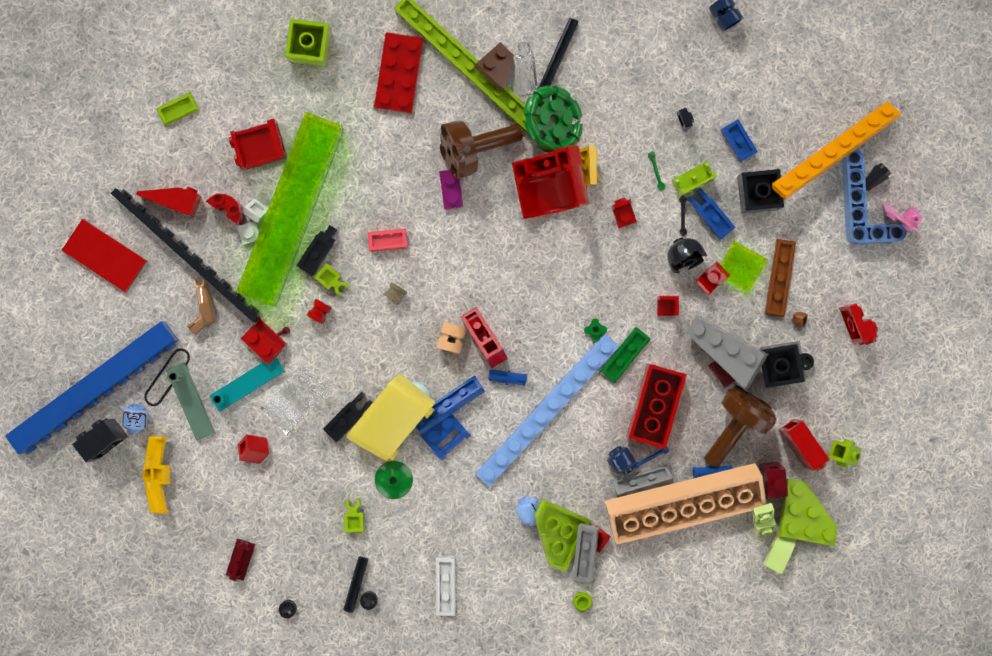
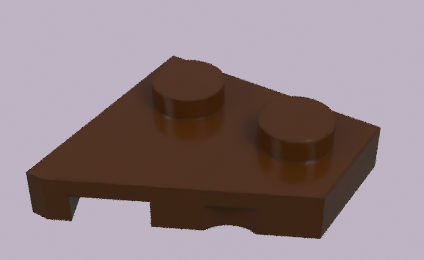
M500 42L478 61L474 68L502 92L506 86L514 54Z

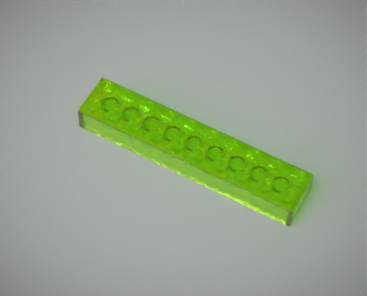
M305 112L240 280L237 293L277 307L345 129L342 125Z

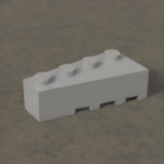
M696 316L687 332L744 389L750 388L768 356L767 353L702 317Z

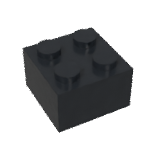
M780 169L744 172L737 176L741 214L775 211L784 208V199L772 189V184L781 178Z
M800 341L760 348L761 351L768 354L762 365L766 388L806 381Z
M115 418L99 419L91 425L92 429L90 431L80 433L76 437L77 441L72 445L82 459L88 463L99 460L129 436Z

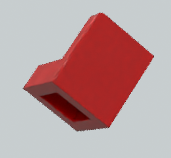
M679 296L657 297V316L679 315Z
M246 434L237 444L239 461L260 464L269 455L268 441L265 437Z

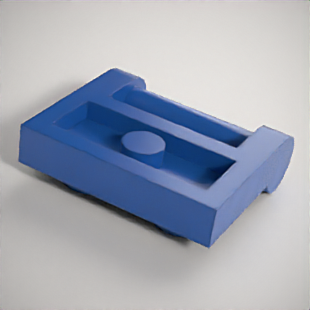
M451 414L423 434H420V436L443 461L452 449L465 438L468 439L471 434ZM457 428L460 433L440 449L437 445Z

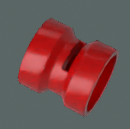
M315 299L313 302L314 307L306 315L323 324L326 320V313H330L332 307Z

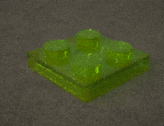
M733 241L720 265L730 274L726 281L749 293L767 259L740 243Z

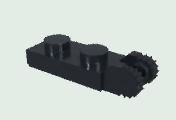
M363 392L358 394L352 402H349L323 428L335 442H338L372 405L373 402L370 400L364 404L361 410L355 406L358 401L363 399L365 395Z

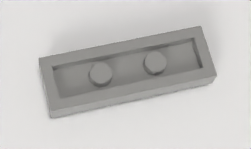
M667 464L612 480L617 497L674 483Z
M582 523L578 527L573 580L589 584L593 581L599 527Z

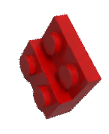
M857 303L839 307L852 343L868 345L877 341L878 328L876 323L871 319L862 318L864 314Z

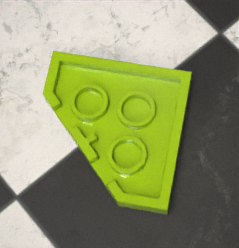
M787 479L788 497H784L782 501L778 536L835 546L837 526L810 486L804 481Z
M542 498L534 518L547 564L566 572L576 552L578 527L581 523L589 525L591 520Z

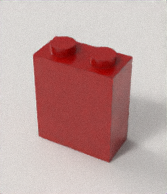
M793 419L779 429L804 468L819 471L826 467V462L830 459L804 421Z

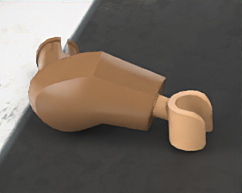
M203 277V283L198 286L197 280H194V285L199 288L196 289L200 316L187 326L194 335H197L206 325L215 322L213 301L208 288H205L207 281Z

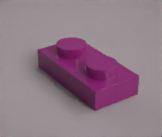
M450 170L439 171L444 210L463 207L460 179H455Z

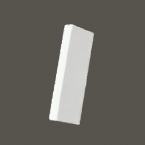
M436 557V616H455V557Z

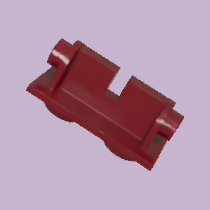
M237 538L226 572V576H229L230 580L237 581L239 579L244 581L256 544Z

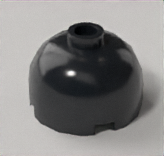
M681 237L673 242L667 253V260L673 273H680L679 269L689 266L688 270L700 265L704 261L702 257H707V254L701 243L697 240Z

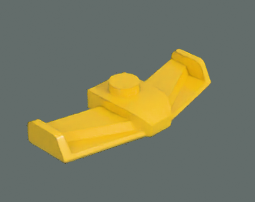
M168 436L148 437L144 467L142 469V480L144 481L150 513H170L167 510L163 485L170 484V465L162 464Z

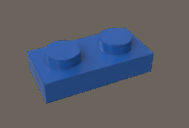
M739 119L721 129L739 162L758 152Z

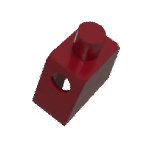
M779 462L759 463L760 473L763 477L765 500L788 497L785 468Z

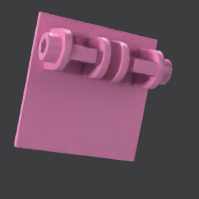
M884 202L882 203L884 211L889 218L894 221L899 219L902 226L907 230L912 231L914 229L919 232L917 226L921 222L922 216L917 208L909 207L902 215Z

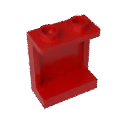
M275 119L267 120L266 124L238 132L230 131L229 143L236 152L234 160L236 166H240L242 170L287 158L279 126Z

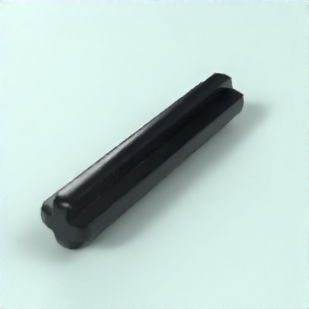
M364 556L358 557L343 608L348 613H353L367 567L368 558Z

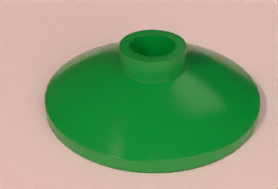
M388 461L382 464L375 474L377 490L381 495L389 499H398L405 496L413 484V476L410 469L399 461ZM391 477H395L397 479V482L395 484H392L390 482Z

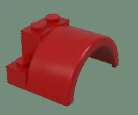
M579 145L563 147L550 153L512 163L523 219L571 210L589 204Z

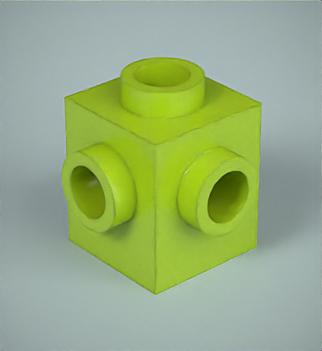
M844 439L843 442L834 440L828 457L836 460V465L848 468V465L856 467L861 458V448L855 446L856 442Z

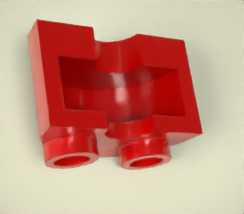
M216 193L205 201L220 212L226 210V217L236 224L242 225L244 221L243 208L235 198L227 194Z

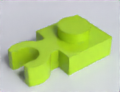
M328 263L314 276L328 290L333 286L335 293L339 296H342V293L338 290L339 286L343 285L345 288H349L345 281L338 280L341 274Z
M360 498L356 499V506H351L350 499H347L345 505L349 512L344 513L345 533L364 532V511L358 512V508L361 505Z

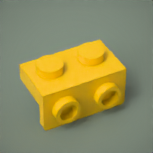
M596 146L581 148L582 169L587 188L597 185L598 172L596 162L598 154Z

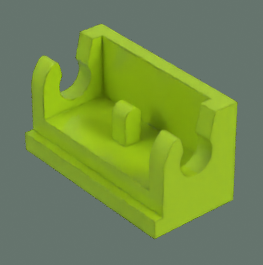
M704 162L672 180L680 197L717 177L715 171H711L709 162Z

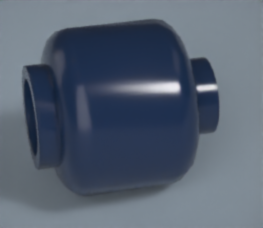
M618 446L608 453L607 462L616 474L623 473L627 475L634 470L632 466L636 463V459L627 447Z

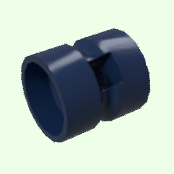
M718 0L709 7L713 17L718 18L717 24L722 32L743 20L739 9L734 8V0Z

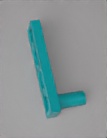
M276 357L269 365L262 362L209 396L212 403L221 412L279 376L285 370Z

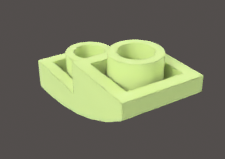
M772 503L753 508L756 536H769L775 531L776 523L773 518L774 508Z
M778 530L771 543L772 548L763 564L782 574L797 540L778 536Z

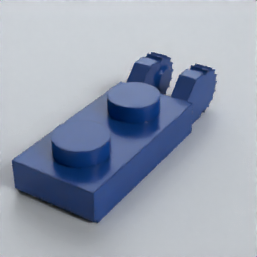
M699 188L696 190L697 194L706 202L705 204L700 206L691 195L687 199L716 237L721 240L736 227L714 200L710 199Z

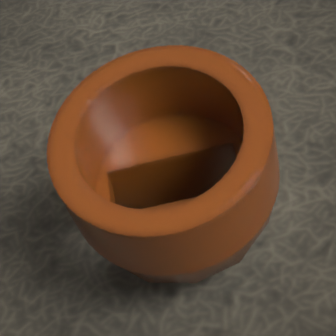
M804 312L794 313L793 316H796V318L792 319V323L797 327L803 328L807 322L808 314Z

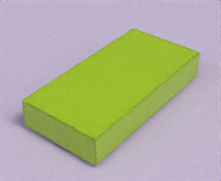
M189 92L157 107L156 110L164 126H167L198 111L199 108L192 93Z

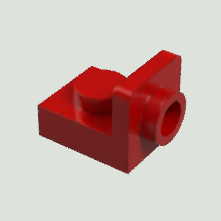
M621 198L614 201L615 204L611 208L618 229L637 223L631 206V199Z
M716 261L700 275L696 283L703 292L710 295L730 274Z

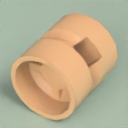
M443 322L440 331L442 336L438 338L436 348L460 354L463 345L461 339L465 338L467 328ZM448 336L455 338L454 343L447 342Z

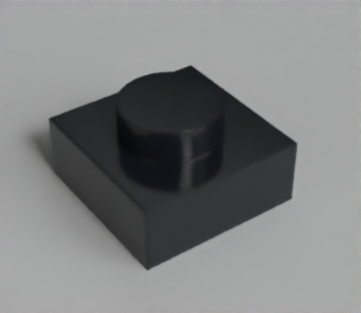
M687 108L679 110L677 116L682 130L690 129L694 122L692 113L688 112Z

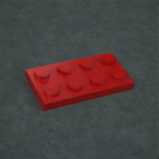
M385 33L374 108L412 114L424 40L422 37Z

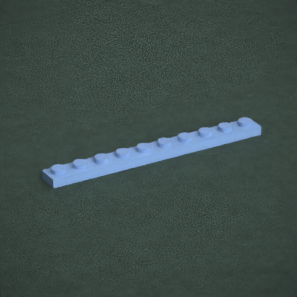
M604 334L475 475L490 487L619 346Z

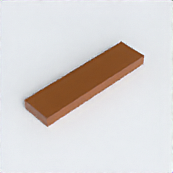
M776 239L764 313L766 315L784 317L796 246L794 241Z

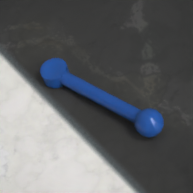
M662 448V450L656 452L655 454L641 460L640 462H636L633 466L634 469L639 468L642 464L652 460L653 458L663 453H668L669 448Z

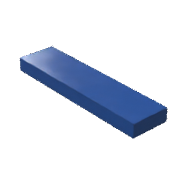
M474 375L437 400L432 406L434 409L432 414L428 418L424 416L416 425L418 431L423 434L484 393L485 390Z

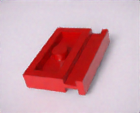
M260 318L241 337V340L268 365L288 345Z

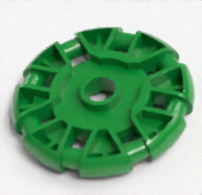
M548 85L538 88L533 92V96L528 98L524 108V116H526L524 124L530 139L537 143L536 146L547 153L575 145L576 141L579 142L583 129V124H580L582 113L579 104L570 97L571 94L558 86L552 88ZM533 116H537V122L533 120ZM550 116L554 117L555 125L551 123ZM572 117H575L578 120L577 122L575 120V124H572ZM566 134L570 135L569 139L565 137Z

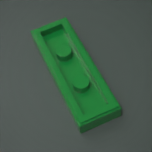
M635 327L600 372L616 383L651 338Z

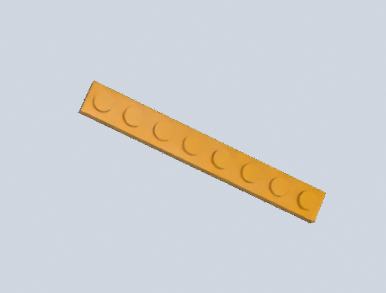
M885 102L774 182L772 189L784 200H787L900 118L901 112L889 102Z

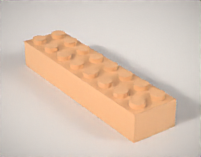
M753 463L606 500L605 505L615 544L618 545L753 511V508L766 505L763 477L756 464Z

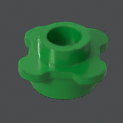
M595 318L592 319L589 326L584 328V332L589 334L593 341H599L600 336L607 332V327L602 326L599 320Z

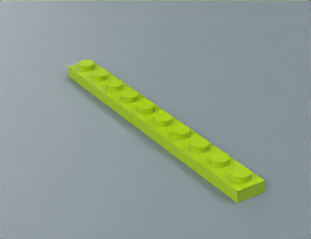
M401 0L394 8V11L527 133L524 124L526 122V116H524L526 104L506 86L500 92L474 68L478 60L413 0ZM533 116L535 122H537V116Z

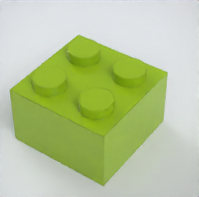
M290 18L285 52L288 62L327 67L331 37L329 24Z

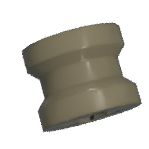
M391 282L389 290L385 291L383 295L400 304L402 296L406 295L407 291Z

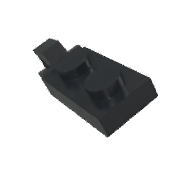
M329 225L325 233L320 231L319 234H316L296 266L309 275L314 276L334 246L336 240L333 239V236L337 229Z

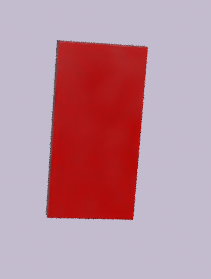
M85 219L80 221L61 250L124 292L129 290L147 262L146 259Z

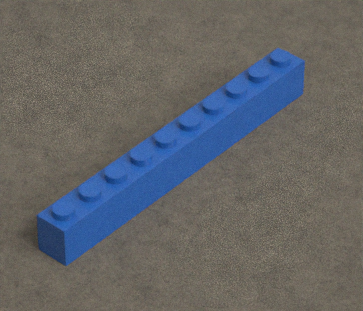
M160 321L6 434V439L17 454L26 453L28 455L37 449L35 445L39 442L45 443L53 437L51 434L57 430L59 432L66 428L69 420H76L81 417L84 409L87 407L91 409L99 403V398L102 396L108 397L114 392V387L126 384L130 380L129 376L134 373L137 375L145 370L144 365L149 362L154 363L160 359L161 356L159 354L165 350L169 352L177 346L175 343L179 339L165 321Z

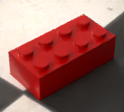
M647 363L626 437L628 439L666 449L687 374Z

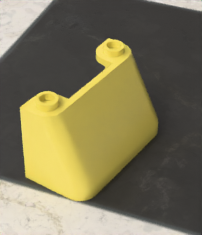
M399 373L380 393L346 437L351 442L387 462L389 459L393 461L399 453L397 451L399 446L424 416L428 418L434 411L432 406L436 402L404 375Z

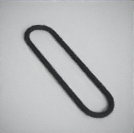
M183 348L176 349L144 394L145 402L148 405L157 406L163 401L172 388V384H170L161 399L155 404L147 400V394L177 352L183 351L187 354L186 365H188L190 354L187 350Z

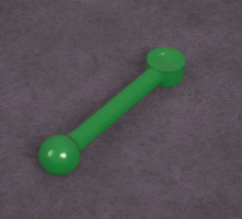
M650 151L648 157L652 161L658 181L657 188L662 190L665 188V184L661 181L654 158L655 153Z

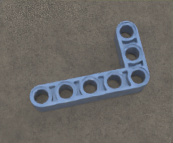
M859 149L854 150L842 159L845 226L848 242L851 244L893 243L903 240L907 235V230L902 224L868 225L864 155ZM850 155L855 156L856 163H852L849 160ZM851 174L856 175L857 182H853L851 180ZM852 192L858 195L857 202L852 199ZM854 211L859 214L858 221L854 220L852 216ZM874 229L879 232L878 239L873 236ZM893 229L898 231L897 238L892 235ZM855 230L860 233L859 240L854 238Z

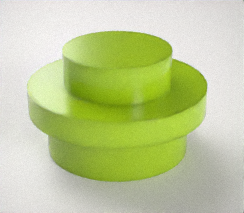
M578 592L573 597V605L579 611H587L592 605V598L587 592Z

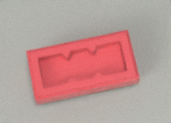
M406 228L367 232L370 252L408 248Z

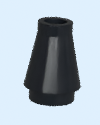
M882 163L875 165L865 178L868 191L889 179L888 176L891 172Z

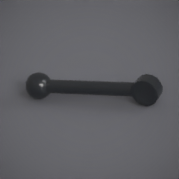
M681 196L679 198L681 202V229L679 233L684 236L687 234L685 229V202L687 198Z

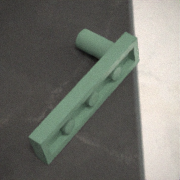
M186 363L166 370L167 379L174 388L196 441L215 433Z

